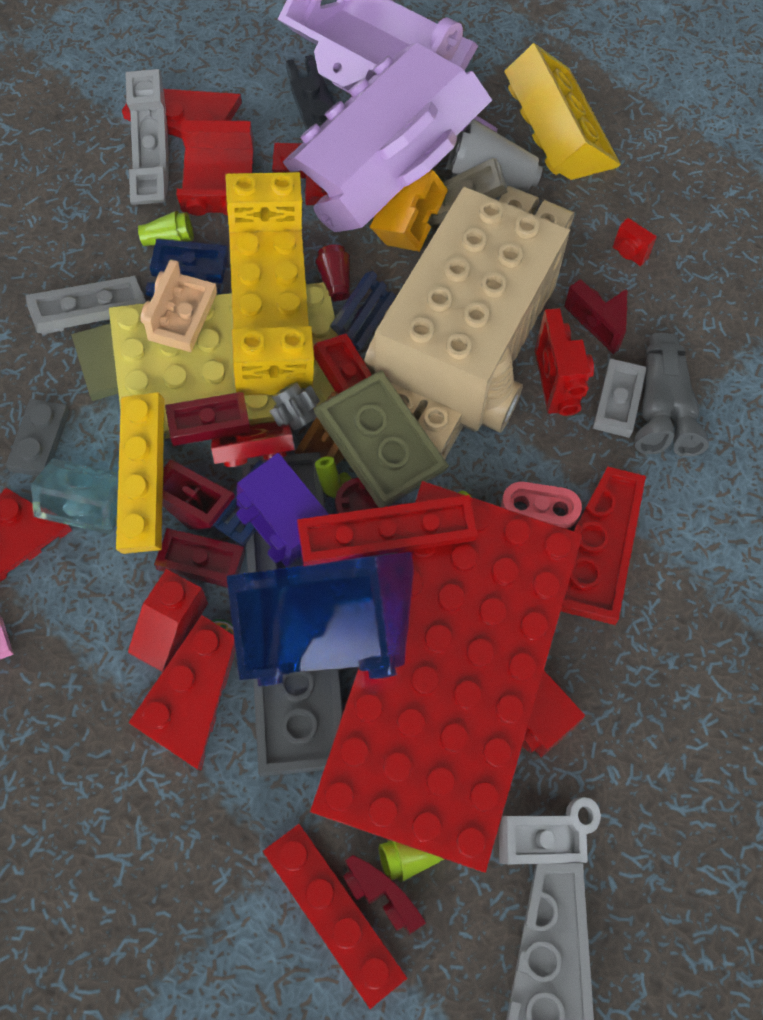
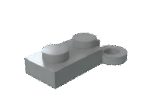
M579 797L574 798L566 808V816H502L499 825V863L511 865L588 862L587 834L593 833L600 824L601 814L598 805L590 798ZM582 807L588 812V820L585 824H582L578 818V812Z

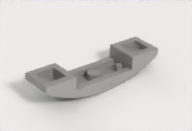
M159 69L125 72L126 102L131 113L133 169H129L130 203L138 205L166 202L169 181V146L161 72Z

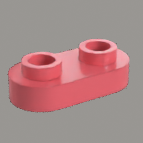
M516 482L508 486L504 491L501 501L502 508L565 529H569L576 524L582 511L581 500L572 490L529 482ZM523 502L527 505V509L519 510L514 506V503ZM557 507L565 510L566 515L558 516L554 513L553 509Z

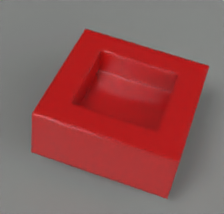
M627 218L619 226L612 248L617 250L623 258L632 260L639 266H642L649 258L657 236Z

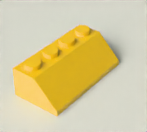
M533 43L504 72L510 82L508 86L510 93L522 106L520 109L522 117L534 130L532 137L535 143L544 150L547 156L544 161L549 170L555 175L560 173L573 180L619 167L621 164L570 68Z

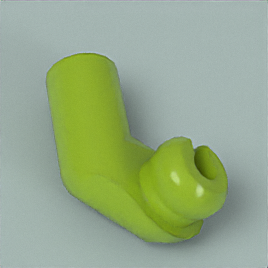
M323 457L315 462L322 490L329 497L336 498L339 488L343 483L352 479L351 476L346 472L338 474L333 457Z

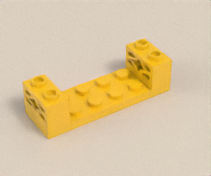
M300 172L226 174L233 314L232 347L236 393L243 392L244 396L274 395L294 382H298L301 389H305L310 385L313 388L314 353L312 326H309L302 240Z

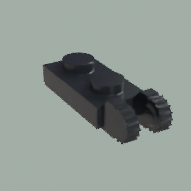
M313 55L305 56V68L309 77L299 79L297 65L294 60L286 61L291 92L306 131L314 124L320 127L328 119L325 113L334 105L323 76L318 73Z

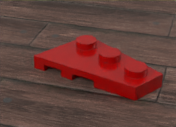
M163 89L168 134L181 139V120L231 121L242 104L241 94ZM126 103L122 109L123 117L131 121L130 109Z
M201 615L128 723L201 771L206 757L204 753L210 732H213L217 716L215 715L220 697L227 684L239 639Z

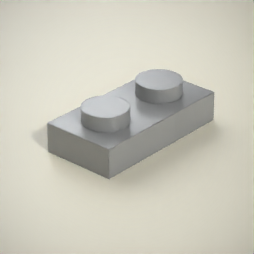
M609 359L592 429L630 438L634 429L647 367Z

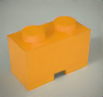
M430 170L409 186L403 187L374 216L370 228L385 245L420 252L431 229V226L427 223L431 214H438L448 192L447 187L435 171Z

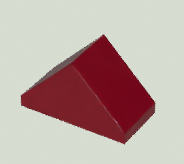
M171 459L163 468L162 506L189 530L211 528L235 498L233 492Z

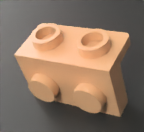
M170 260L165 272L160 271L156 278L155 293L151 302L146 301L142 308L141 323L145 326L148 340L192 352L216 297V284L180 274L179 262Z

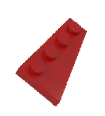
M607 467L574 529V532L583 535L561 612L616 625L618 622L646 480L645 475Z

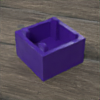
M279 453L237 482L236 505L239 510L236 512V516L244 525L251 522L271 547L267 554L274 563L282 561L286 567H289L302 557L297 519L329 515L328 512Z

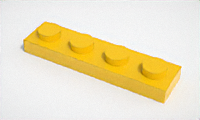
M159 392L121 397L116 550L122 554L162 550L165 398Z

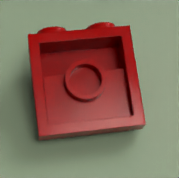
M560 308L547 309L544 311L534 350L547 413L571 416L579 413L582 409L581 399L586 396L589 390L587 382L594 375V362L592 355L586 354L583 339L571 341L570 326L568 323H563Z

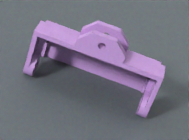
M287 0L278 17V20L292 31L317 45L314 53L318 73L347 93L363 78L369 81L376 74L373 68L388 55L392 59L402 49L416 42L463 68L464 71L478 47L475 42L462 37L463 28L460 23L446 17L437 24L391 0H337V2L321 6L322 0Z
M416 42L402 49L392 59L389 55L382 59L373 68L376 74L369 81L363 78L349 90L352 97L344 104L342 101L337 102L325 113L328 119L320 127L314 124L301 135L300 138L303 143L283 161V164L290 172L302 170L327 192L328 195H324L313 206L317 217L325 226L333 232L362 228L403 187L409 186L428 173L454 148L457 141L456 135L492 101L473 71L466 73L463 68Z

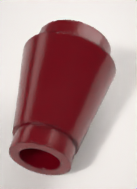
M342 245L324 246L317 252L318 257L315 260L326 290H328L329 296H331V301L346 300L350 297V255Z

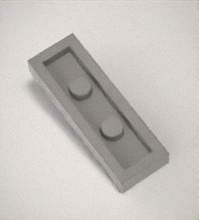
M135 276L26 295L27 307L37 333H42V335L58 331L62 332L67 327L109 320L110 307L144 304L146 302Z

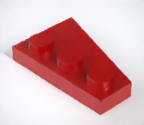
M5 488L0 494V582L7 578L8 572L27 559L30 561L42 553L41 549L57 537L61 539L72 531L67 523L8 488Z

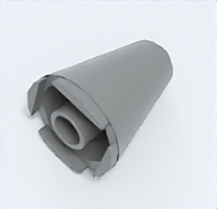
M475 119L465 127L464 132L461 131L456 135L457 141L449 153L446 169L452 170L451 178L489 159L496 158L501 165L506 187L511 186L528 192L531 186L536 187L538 185L543 167L538 165L539 158Z

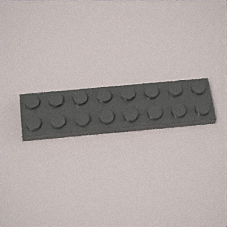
M320 452L290 454L283 457L325 509L324 492L315 467V462L321 458ZM263 457L247 458L248 462L242 465L243 478L246 477L259 459L264 463L267 460H264ZM256 531L246 544L258 774L262 777L323 771L342 718L330 563L303 566L302 557L289 567H286L282 561L274 563L267 554L271 547Z

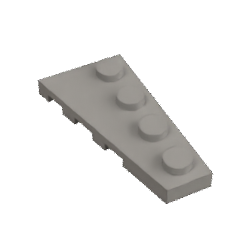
M583 863L535 865L506 1020H594Z

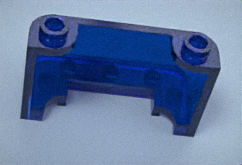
M412 552L228 575L227 584L239 680L257 679L258 686H270L284 683L283 675L293 672L359 667L360 671H368L370 679L397 675L396 667L405 665L414 576Z

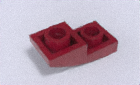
M354 855L345 860L349 872L344 874L343 878L356 900L364 896L370 905L385 895L389 902L382 906L388 919L396 931L404 927L409 936L426 924L406 894L380 870Z

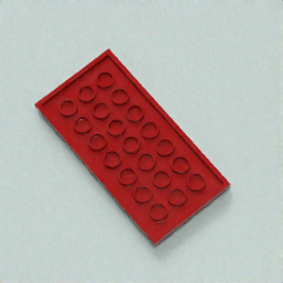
M422 481L415 502L463 496V494ZM470 497L478 537L475 541L397 553L310 813L486 873L583 534Z

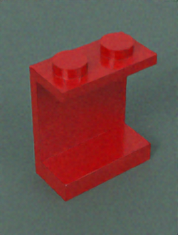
M181 120L180 132L185 146L182 189L177 188L176 191L181 211L195 216H202L206 213H223L228 216L226 174L253 173L254 136L251 121Z

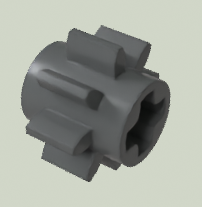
M294 382L272 396L276 405L269 412L279 427L283 424H289L294 431L317 417L313 408L316 407L320 400L311 385L301 389L298 382Z

